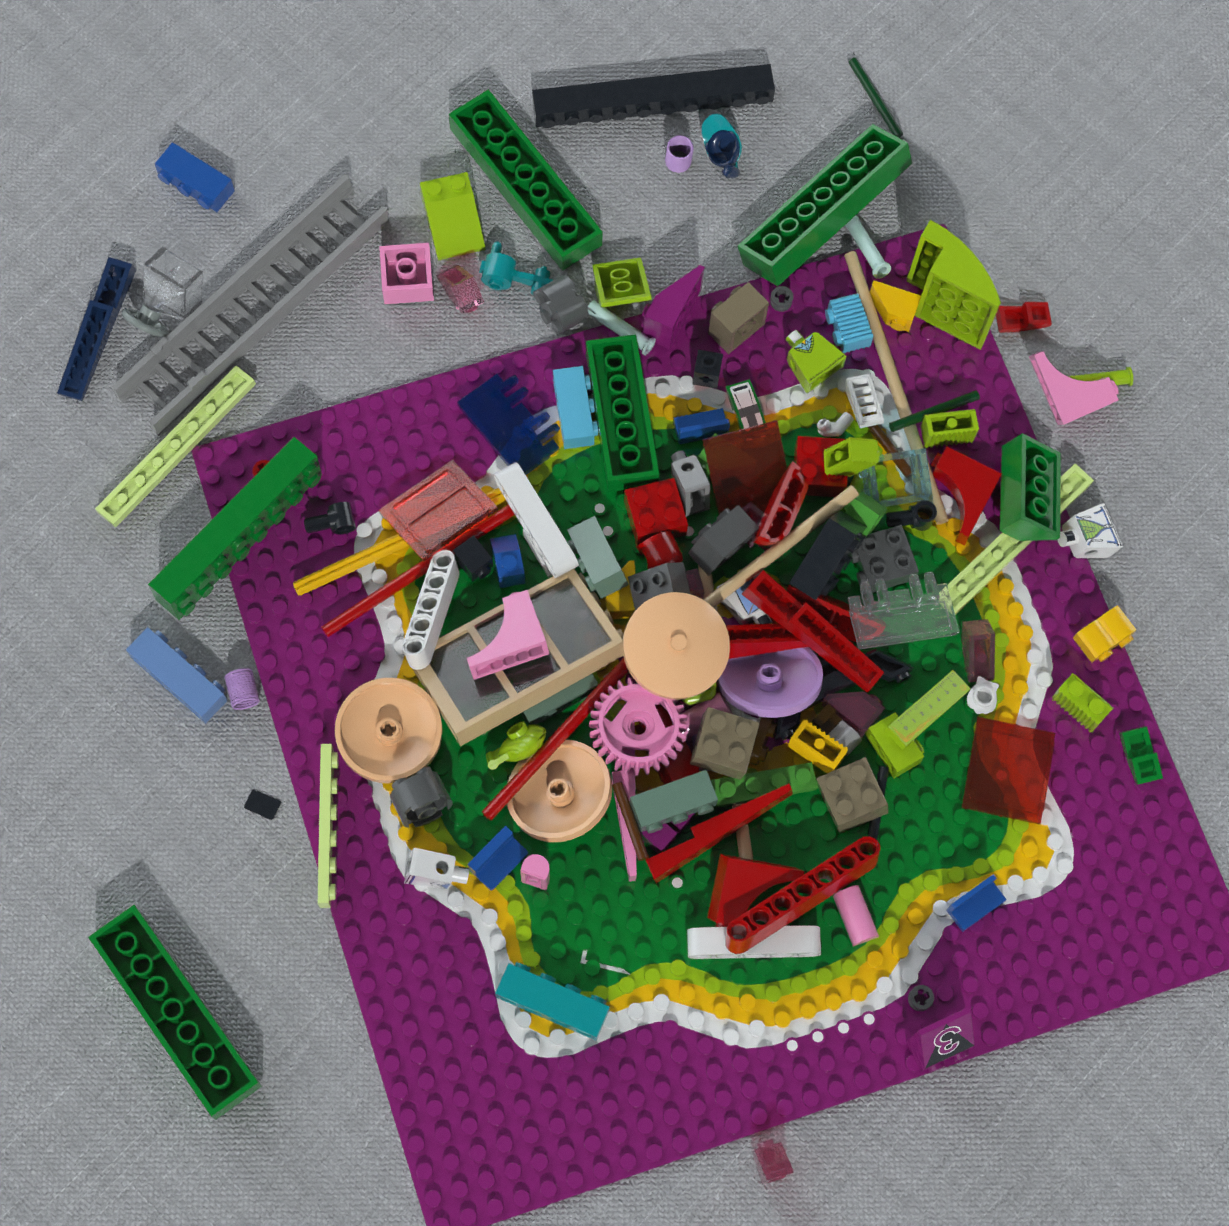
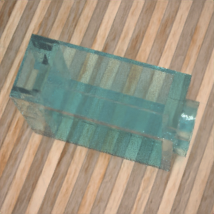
M926 448L880 454L879 462L909 457L914 495L879 500L875 465L858 473L859 477L863 479L864 489L861 492H864L884 507L933 499Z

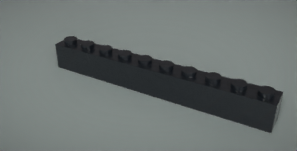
M771 64L535 89L532 90V104L536 128H551L555 125L566 124L572 126L582 122L598 123L602 120H623L628 117L637 116L644 118L655 114L670 115L674 112L717 110L721 107H742L746 104L755 103L763 105L773 102L775 85Z

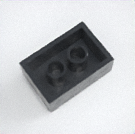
M842 510L831 516L796 571L790 584L814 600H817L822 595L826 597L839 582V578L836 577L837 574L840 575L843 570L845 571L852 561L853 557L850 556V553H853L856 548L859 549L864 542L866 535L863 533L867 527Z

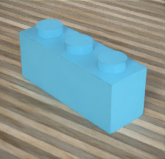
M583 366L553 370V384L564 449L594 445V436H598L597 421H592L591 413H594L595 409L593 397L588 398L587 390L591 389L589 374L584 375Z

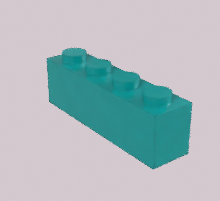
M516 962L514 966L508 963L495 992L496 998L597 1041L610 1006L605 1005L606 1000L596 995H591L590 998L580 994L581 990L570 984H566L565 987L555 983L556 979L547 974L541 973L540 976L530 973L531 968L524 964Z

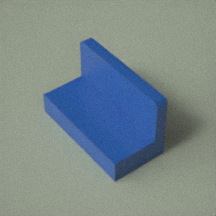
M723 408L675 417L673 419L679 444L712 438L714 433L719 436L728 435L730 427L729 419L725 418Z
M505 826L467 865L469 871L492 891L528 855V851L514 839L513 832Z
M994 874L956 900L946 910L962 932L1007 900L995 885L994 881L997 878Z

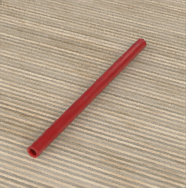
M508 504L436 552L449 550L453 553L455 548L473 535L478 540L515 514ZM436 552L321 626L325 635L330 637L426 574L431 559Z
M624 657L482 811L484 816L492 821L591 711L595 709V701H602L600 694L603 692L607 695L608 687L611 685L614 688L618 681L628 673L629 670Z

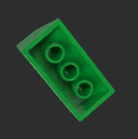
M1022 433L1002 446L1000 532L1019 541L1058 540L1060 538L1061 453Z

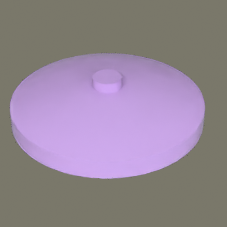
M809 647L728 659L725 670L717 680V684L723 697L731 705L745 713L767 718L785 717L806 709L816 700L822 687L823 669L817 655Z

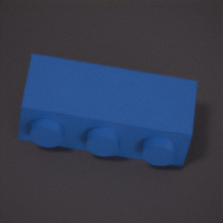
M173 142L155 162L157 176L162 182L167 185L171 183L176 186L181 194L186 197L191 196L195 198L205 209L210 208L218 212L235 191L232 179Z

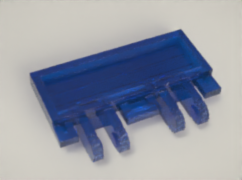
M496 374L459 400L457 406L507 466L517 462L524 474L527 475L548 460L550 455L559 450V446L553 439L544 446L543 443L557 434L560 427L557 424H553L537 435L535 430L545 424L550 419V415L544 412L534 418L522 402L512 409V406L526 397L529 390L523 386L506 398L504 394L516 386L519 379L516 375H513L503 381Z

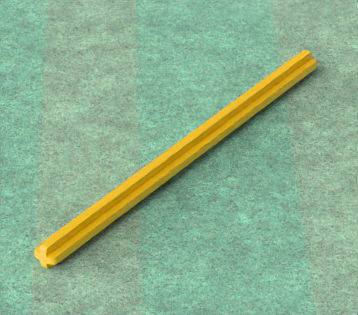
M497 488L294 581L293 587L296 593L301 596L505 502L506 499L500 489Z

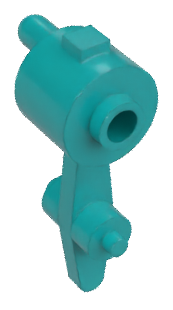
M498 241L493 243L491 253L486 256L485 261L482 260L479 273H482L481 281L493 290L509 289L512 281L532 286L531 294L533 295L534 291L553 281L550 279L551 272L547 270L546 266L537 268L535 275L515 270L516 261L512 257L501 253L502 244Z

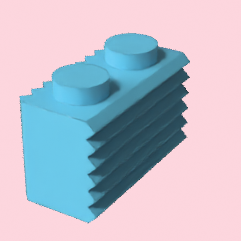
M859 294L830 300L828 308L825 310V316L828 324H833L835 330L833 332V340L836 346L841 347L842 353L871 346L873 333Z

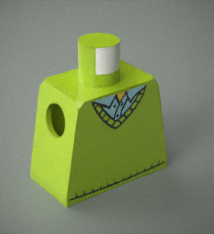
M795 330L787 336L786 341L792 347L788 352L787 363L806 393L812 391L844 367L846 355L819 333L814 332L804 339Z

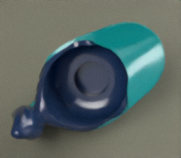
M712 114L702 124V137L706 152L713 164L724 168L722 170L723 176L734 179L740 174L738 160L742 152L741 139L737 131L723 115Z

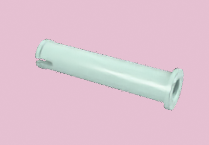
M857 215L854 216L845 226L873 269V276L875 278H883L889 274L891 266L884 261L860 222Z
M595 300L588 305L591 308L590 310L588 309L589 315L619 336L636 334L638 348L642 350L643 355H647L656 342L654 337L649 338L605 307L601 308Z

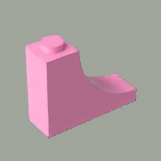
M1044 351L1029 356L1057 425H1065L1119 400L1117 394H1119L1117 385L1109 377L1095 381L1075 380L1059 372L1049 362Z
M528 590L514 592L502 598L504 603V619L498 634L486 648L467 658L474 680L549 655L547 643Z

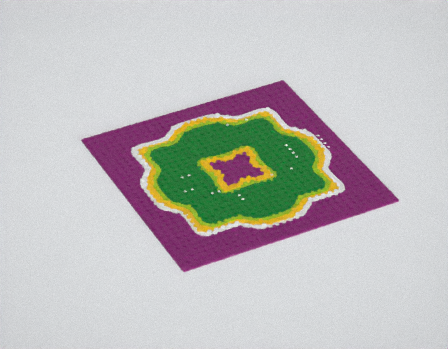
M939 224L940 226L948 230L945 224ZM924 229L875 244L884 261L891 266V271L883 278H875L873 276V269L860 248L852 250L857 253L869 291L873 281H878L922 295L923 290L907 282V277ZM846 253L802 265L786 278L779 286L788 287L792 291L793 301L791 307L784 312L775 310L770 304L771 293L779 286L774 285L763 277L749 281L769 302L765 325L730 354L708 334L711 310L718 302H725L736 287L740 286L742 288L748 282L698 296L670 350L656 343L647 355H643L642 350L639 349L659 469V481L672 478L671 463L673 461L671 456L674 453L685 451L687 457L694 455L698 458V455L711 439L679 444L673 423L675 417L723 408L725 418L729 419L730 427L728 435L720 437L757 460L756 469L753 474L723 479L706 476L710 483V509L687 516V535L675 538L683 556L682 562L684 563L690 594L702 600L698 564L688 554L694 546L691 542L708 523L713 524L725 509L729 508L732 511L738 505L759 526L779 480L791 462H794L795 445L798 436L837 439L853 437L877 440L868 427L859 428L845 391L847 378L870 374L884 417V423L878 425L914 471L910 477L905 478L877 440L878 446L882 448L883 452L863 492L886 507L887 511L871 533L892 528L886 524V513L908 510L909 506L916 505L920 501H928L904 428L895 432H891L889 428V423L900 419L873 340L869 347L844 353L846 355L844 367L809 393L804 391L787 363L788 352L792 347L786 341V338L795 330L804 339L817 332L842 352L841 347L836 346L834 343L833 332L835 330L833 324H828L825 310H827L830 300L857 294L844 257ZM779 295V302L784 303L785 296ZM877 311L912 414L972 391H978L980 395L979 400L948 411L975 409L979 426L973 443L968 442L966 444L964 442L963 444L958 443V445L954 443L953 445L949 444L947 447L1001 473L1003 445L1022 433L1037 440L991 330H989L984 345L980 350L914 316L909 332L894 330L891 326L884 323ZM642 314L623 319L643 333L644 328L641 327L644 317ZM601 325L203 444L192 449L193 459L212 519L254 478L252 473L254 464L260 460L270 461L293 437L316 454L322 473L319 483L313 488L309 487L303 494L302 500L285 512L286 514L282 521L278 524H273L267 530L266 537L259 543L255 542L250 548L249 554L242 561L238 560L232 566L229 577L317 867L319 856L321 744H332L334 752H338L339 764L338 768H334L333 778H338V794H333V804H337L338 817L337 820H333L332 831H337V847H332V857H336L337 871L332 873L331 884H336V900H331L330 910L426 1226H489L929 1074L928 1069L920 1071L906 1041L918 1030L969 1007L972 1016L974 1046L968 1050L969 1056L956 1062L952 1057L943 1062L945 1065L943 1068L1229 970V892L1125 647L1121 648L1118 645L1111 649L1113 654L1103 662L1097 659L1091 663L1073 639L1077 632L1109 611L1088 559L1074 557L1070 546L1061 547L1057 540L1032 541L954 617L934 600L940 591L1002 533L1000 532L1001 476L965 546L956 542L960 529V512L957 502L948 488L935 479L949 520L943 524H936L934 520L932 526L926 531L912 529L910 525L902 526L919 570L915 580L866 594L865 588L860 587L856 573L858 569L856 563L852 564L850 562L845 571L843 570L840 575L837 574L836 577L839 578V582L833 591L827 594L876 616L886 624L883 632L872 640L863 642L849 640L863 654L877 648L914 667L913 671L910 672L911 677L901 683H897L896 680L889 683L879 678L868 692L855 685L801 712L799 726L803 720H808V723H811L829 703L836 710L835 713L861 737L862 741L848 756H845L837 769L866 757L877 780L879 766H886L865 735L868 728L895 712L898 717L902 715L952 670L971 689L976 685L978 676L999 684L996 691L997 703L994 711L988 714H976L967 702L969 690L915 738L924 749V758L921 763L896 778H893L890 772L888 773L885 792L888 814L881 817L878 836L880 853L877 865L843 888L846 889L859 885L879 937L853 946L832 895L786 925L819 926L821 937L820 956L688 958L687 930L699 927H716V922L707 917L720 854L739 857L736 832L658 883L655 882L646 859L639 861L636 855V881L629 882L613 787L610 804L601 820L591 830L572 840L545 842L529 836L516 824L508 810L507 804L490 821L484 816L482 811L507 785L511 772L519 761H504L495 770H491L487 765L486 754L501 747L503 742L509 737L507 731L513 725L525 722L521 713L462 746L459 745L441 716V744L435 758L428 767H431L432 771L439 774L452 800V806L449 810L445 806L441 810L443 815L440 818L420 827H415L413 823L409 824V828L404 827L390 799L393 783H378L361 777L345 763L339 752L335 738L337 714L345 699L356 688L375 679L399 678L410 681L425 690L415 672L409 666L402 649V644L426 574L330 637L325 635L321 626L508 505L507 501L301 596L296 593L293 587L294 581L497 489L498 486L493 474L515 462L523 470L566 541L571 540L567 529L595 516L621 569L629 561H634L635 574L648 570L645 555L640 554L636 548L637 545L624 503L625 490L607 491L599 434L594 436V445L564 449L553 384V370L583 366L584 375L589 374L586 359V341L619 337V335L605 325ZM698 349L723 353L717 389L693 385ZM750 379L767 427L741 435L735 412L732 411L725 387ZM591 389L587 390L588 398L592 397ZM595 412L591 413L592 421H596ZM844 412L849 413L854 418V421L841 436L824 437L818 433L817 423L821 419L836 422ZM922 422L916 423V427L924 447L921 432ZM946 445L933 446V448L930 446L928 448L924 447L932 473L935 470L931 466L938 452L943 454ZM847 475V488L849 487L854 475L850 477ZM805 495L790 532L835 497ZM334 503H351L356 529L353 532L342 535L334 534L331 529L313 533L306 532L304 527L305 518L327 514L328 507ZM1067 509L1060 514V532L1063 531L1062 525L1070 519ZM924 512L918 513L920 518L929 519L928 514ZM516 515L478 539L480 544L493 558V568H491L492 571L483 579L477 578L472 582L457 563L460 574L439 638L503 604L502 598L514 592L529 590L549 579L525 540L523 527ZM827 521L763 569L786 591L790 581ZM516 534L525 572V584L500 588L490 539ZM753 535L740 551L712 573L714 590L773 545L764 546L753 543ZM579 554L575 555L576 559L580 558ZM579 566L574 568L577 574L582 573ZM588 572L582 573L584 577L589 576ZM573 585L533 606L538 620L566 662L572 659L577 661L611 642ZM594 590V592L597 594V596H598V598H599V600H600V596H599L597 590ZM722 603L717 605V611L725 625H740ZM630 618L613 619L614 624L612 625L616 630L621 629L624 634ZM771 618L773 624H779ZM751 621L746 625L755 624V622ZM502 624L480 635L487 646L494 640ZM473 640L430 663L465 721L510 698L494 673L490 674L464 702L457 697L456 694L473 677L467 658L480 652ZM813 651V652L817 655V657L819 658V660H825V659H823L820 655H818L815 651ZM549 652V655L507 668L503 672L517 691L526 684L531 686L539 682V678L548 672H557L560 670V667ZM623 657L592 673L598 684L604 679L603 676L609 673ZM630 673L620 680L624 686H627L629 677L633 684H636L635 679ZM1072 673L1113 707L1111 712L1093 732L1085 729L1084 725L1076 722V718L1068 715V711L1060 708V704L1052 701L1053 695ZM679 699L675 706L683 704L684 710L681 712L683 713L699 703L688 705L682 699ZM584 700L538 724L546 730L543 744ZM620 700L615 703L607 712L605 718L612 722L627 702ZM744 712V714H747V715H750V716H752V717H755V718L759 719V716H754V715H751V714H748V713H745V712ZM589 714L566 740L584 743L598 753L602 747H593V741L598 738H590V731L596 729L589 727V722L596 719L591 718ZM1146 726L1153 752H1156L1158 755L1163 778L1137 785L1126 759L1119 733ZM774 735L773 738H768L766 746L769 747L765 762L760 761L758 766L749 763L746 774L810 762L788 747L791 738L784 741L781 738L775 740ZM686 740V743L692 753L693 742L692 740L689 742ZM635 749V757L649 756L645 750ZM607 754L601 756L604 762L608 756ZM614 760L607 765L611 775L612 772H615ZM812 764L816 778L827 774ZM653 766L650 767L649 775L645 774L644 768H640L638 776H635V795L664 785ZM707 771L710 780L728 777L713 771ZM818 788L814 791L792 794L748 823L753 860L796 867L803 870L804 874H806L858 839L868 836L870 821L839 834ZM732 805L719 808L713 806V811L703 815H699L696 812L695 818L680 835L677 833L675 836L676 840L668 849L693 839L694 835L691 827L731 810ZM506 826L513 832L514 839L528 851V855L492 891L470 871L467 884L452 882L448 889L404 883L408 857L413 848L455 856V866L468 868L467 864ZM644 843L649 858L657 855L656 852ZM862 852L865 855H872L869 852ZM530 855H541L549 863L550 881L545 890L522 883L520 870L522 864ZM842 865V866H841V867H843V868H845V869H850L849 866H846V865ZM436 868L438 873L444 874L441 869ZM994 874L997 878L994 883L1007 900L962 932L946 910L952 903ZM820 879V881L824 883L830 882L826 879ZM793 881L779 883L766 889L752 902L748 910ZM798 893L800 896L803 897L809 896L806 893ZM777 907L781 911L787 910L785 907ZM761 920L755 921V923L759 925L766 924ZM587 950L585 960L588 961L586 964L580 963L582 953ZM516 962L524 964L531 968L530 973L540 976L541 973L547 974L555 978V983L565 987L566 984H570L581 990L580 994L590 998L591 995H596L606 1000L605 1005L610 1006L597 1041L496 998L495 992L508 963L514 966ZM600 964L624 969L629 974L600 968ZM918 985L929 987L934 994L933 1004L925 1011H916L908 1003L910 991ZM918 991V995L914 998L916 1003L920 1001L919 1005H924V1001L928 999L926 994L922 995V991Z

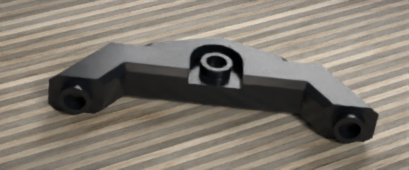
M877 648L865 653L872 662L884 671V674L880 677L881 679L889 683L895 680L897 683H901L911 677L910 672L913 671V666ZM820 660L823 669L821 691L816 700L806 709L857 684L826 660ZM802 711L790 716L777 718L778 724L775 740L781 738L784 741L793 736L795 730L799 727Z

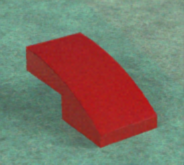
M1025 302L1022 306H999L996 313L999 333L1036 330L1052 325L1048 302Z

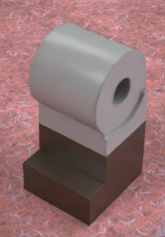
M828 703L812 720V726H816L817 729H821V732H825L826 735H830V738H834V741H838L839 744H843V747H847L846 756H848L860 744L862 739L852 727L847 725L835 713L836 710Z

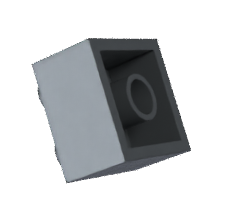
M739 505L732 511L729 508L725 509L713 524L708 523L691 542L694 546L688 554L708 576L740 551L759 529Z

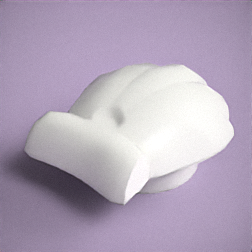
M978 676L976 685H974L967 696L969 707L974 709L976 714H988L994 711L997 703L996 691L999 684Z

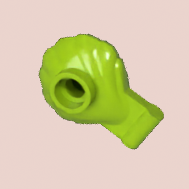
M525 722L513 725L507 731L509 737L503 742L501 747L486 754L488 768L495 770L504 761L517 762L534 755L542 747L546 737L545 728L538 724L526 725Z

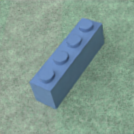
M147 627L126 649L128 655L206 724L227 702L224 695L226 690L216 680L210 682L204 677L206 672L196 663L193 666L186 661L188 657L178 647L172 649L167 644L169 640L160 631L157 630L154 633Z

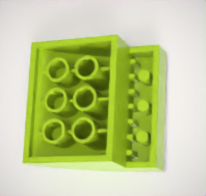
M930 220L921 234L907 277V282L923 290L915 316L981 350L1001 304L999 295L992 279L975 254L959 238Z

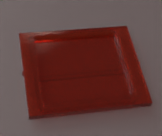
M775 420L702 439L718 515L727 508L732 511L739 505L752 520L762 518L779 480L787 469L778 421Z
M451 460L378 511L424 562L498 511V507L454 460Z
M977 717L961 808L1040 825L1047 794L1055 733Z

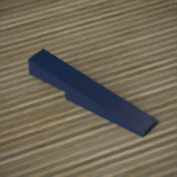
M108 257L94 300L89 301L57 392L58 395L83 401L136 273V268L133 264Z

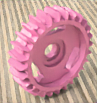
M630 677L628 678L627 686H624L620 680L618 681V690H615L610 685L608 687L609 696L603 692L600 694V699L603 703L598 701L594 703V707L599 711L592 710L590 714L591 718L596 719L589 722V727L596 729L590 731V738H598L593 741V747H602L598 752V756L608 755L605 761L606 765L614 760L615 771L621 765L625 766V774H628L630 768H634L635 776H638L640 768H644L645 774L649 775L651 766H653L656 772H659L660 762L668 767L669 760L667 757L675 760L677 753L674 750L681 752L683 745L679 742H685L687 738L685 734L680 733L687 732L688 725L682 724V722L687 720V715L679 714L684 710L683 704L675 706L678 700L656 696L645 690L638 683L633 684ZM620 700L627 702L612 722L605 718L607 712L615 703ZM661 704L667 710L672 720V726L665 728L655 707L656 705ZM642 722L646 727L645 732L640 735L634 734L630 729L632 723ZM622 748L649 751V756H628L622 753Z

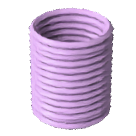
M675 136L667 144L665 163L668 169L676 173L684 172L691 166L694 147L691 140L686 136ZM682 151L687 156L681 158L676 157L672 154V152Z
M237 669L225 675L224 678L233 709L251 708L260 702L251 669Z

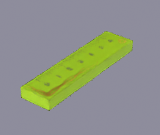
M952 670L884 731L903 750L971 688Z

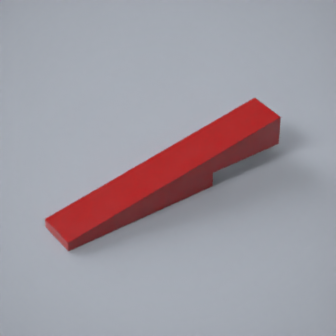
M764 570L742 592L745 598L864 691H870L884 674V671L807 602L802 605Z
M780 624L726 625L730 640L729 659L808 647Z
M786 784L691 827L694 835L693 839L646 859L655 882L658 883L791 796L792 788L790 784Z

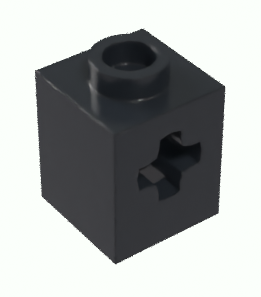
M698 349L693 385L717 389L723 353Z
M474 535L453 550L456 562L472 582L477 578H485L492 571L493 558Z

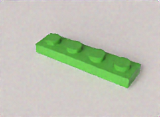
M812 762L748 773L741 780L732 777L711 780L718 798L717 804L714 806L715 808L749 802L786 784H790L792 794L814 791L818 788Z

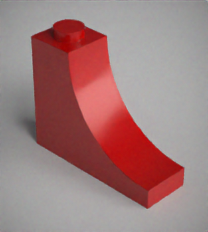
M946 446L943 454L937 453L931 466L935 468L933 472L934 478L948 488L957 502L960 512V529L956 542L965 546L1002 473Z
M720 854L707 918L716 922V927H728L731 921L747 912L752 902L763 891L779 883L795 881L804 875V871L796 867Z

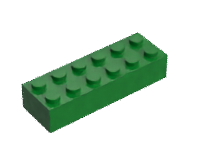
M636 334L586 341V359L607 491H623L659 482V469Z

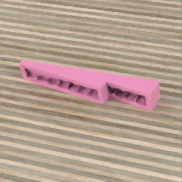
M632 723V725L630 726V729H631V731H632L634 734H635V723ZM622 748L623 754L635 757V749ZM621 765V771L612 772V785L622 782L630 801V797L635 795L634 768H630L628 774H625V766ZM614 793L629 882L636 881V852Z

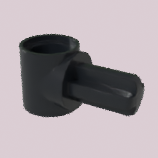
M923 500L916 505L909 506L908 510L886 513V524L888 527L910 525L912 529L926 531L935 520L937 508L932 502ZM924 512L928 514L929 519L920 518L918 513Z
M334 503L328 507L327 514L305 518L304 527L306 532L313 533L331 529L337 535L353 532L356 529L351 503Z

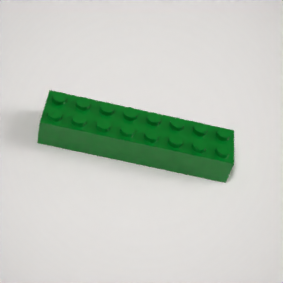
M489 89L449 113L450 130L562 271L602 246L603 231Z
M874 124L868 127L737 246L743 266L774 285L779 286L912 164L908 142Z
M293 437L148 584L156 601L178 620L183 616H188L194 610L195 604L202 597L205 598L212 592L213 585L219 579L226 578L231 572L232 566L238 560L242 561L249 554L250 548L255 542H261L266 537L267 530L273 524L280 523L285 517V512L302 500L306 490L309 487H315L319 483L322 473L317 455Z
M135 905L88 937L212 1118L217 1120L262 1087Z

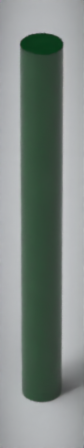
M856 57L850 59L848 62L891 133L900 138L903 135L902 130Z
M972 391L890 422L889 428L891 432L898 431L922 422L927 414L945 413L980 399L978 391Z

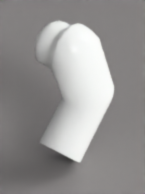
M844 412L836 422L821 419L817 423L818 433L824 437L841 436L854 421V418L849 413Z

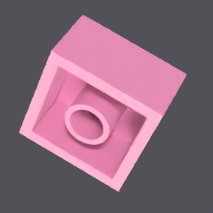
M429 243L379 246L384 304L434 301Z

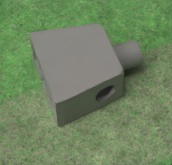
M685 451L674 453L671 456L673 461L671 463L672 478H675L686 517L709 510L710 483L697 456L687 457Z

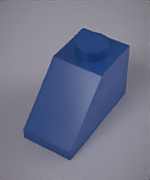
M516 534L491 538L499 587L504 588L525 584V572Z

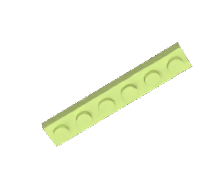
M321 744L318 905L320 908H331V900H336V884H331L332 873L337 871L336 857H332V847H337V831H332L333 820H337L338 817L337 804H333V794H338V778H333L334 768H338L339 757L338 752H334L332 744Z

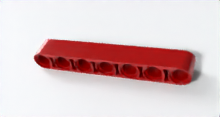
M870 836L858 839L731 921L726 930L725 946L734 954H742L872 870L878 862L880 853L879 842ZM862 852H869L872 855H865ZM846 865L849 866L850 869H845L841 866ZM820 879H826L830 882L824 883L821 882ZM798 893H806L809 896L803 897L800 896ZM777 907H785L787 910L781 911ZM761 920L766 924L759 925L756 924L755 921ZM733 935H741L744 938L736 939Z

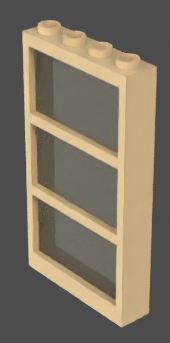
M572 569L557 578L553 576L528 590L547 643L549 655L475 680L473 679L467 658L486 648L498 634L504 619L503 603L439 638L430 664L421 670L413 669L424 689L435 702L439 713L460 746L623 657L622 642L624 634L621 629L616 630L614 628L612 616L607 610L603 611L601 609V602L594 591L590 593L582 573L577 574Z

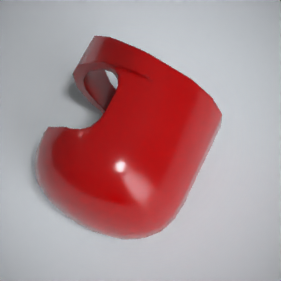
M671 531L656 534L636 546L638 552L645 555L648 569L665 563H680L683 561L681 550Z

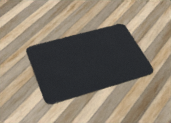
M253 789L244 808L273 820L281 801Z

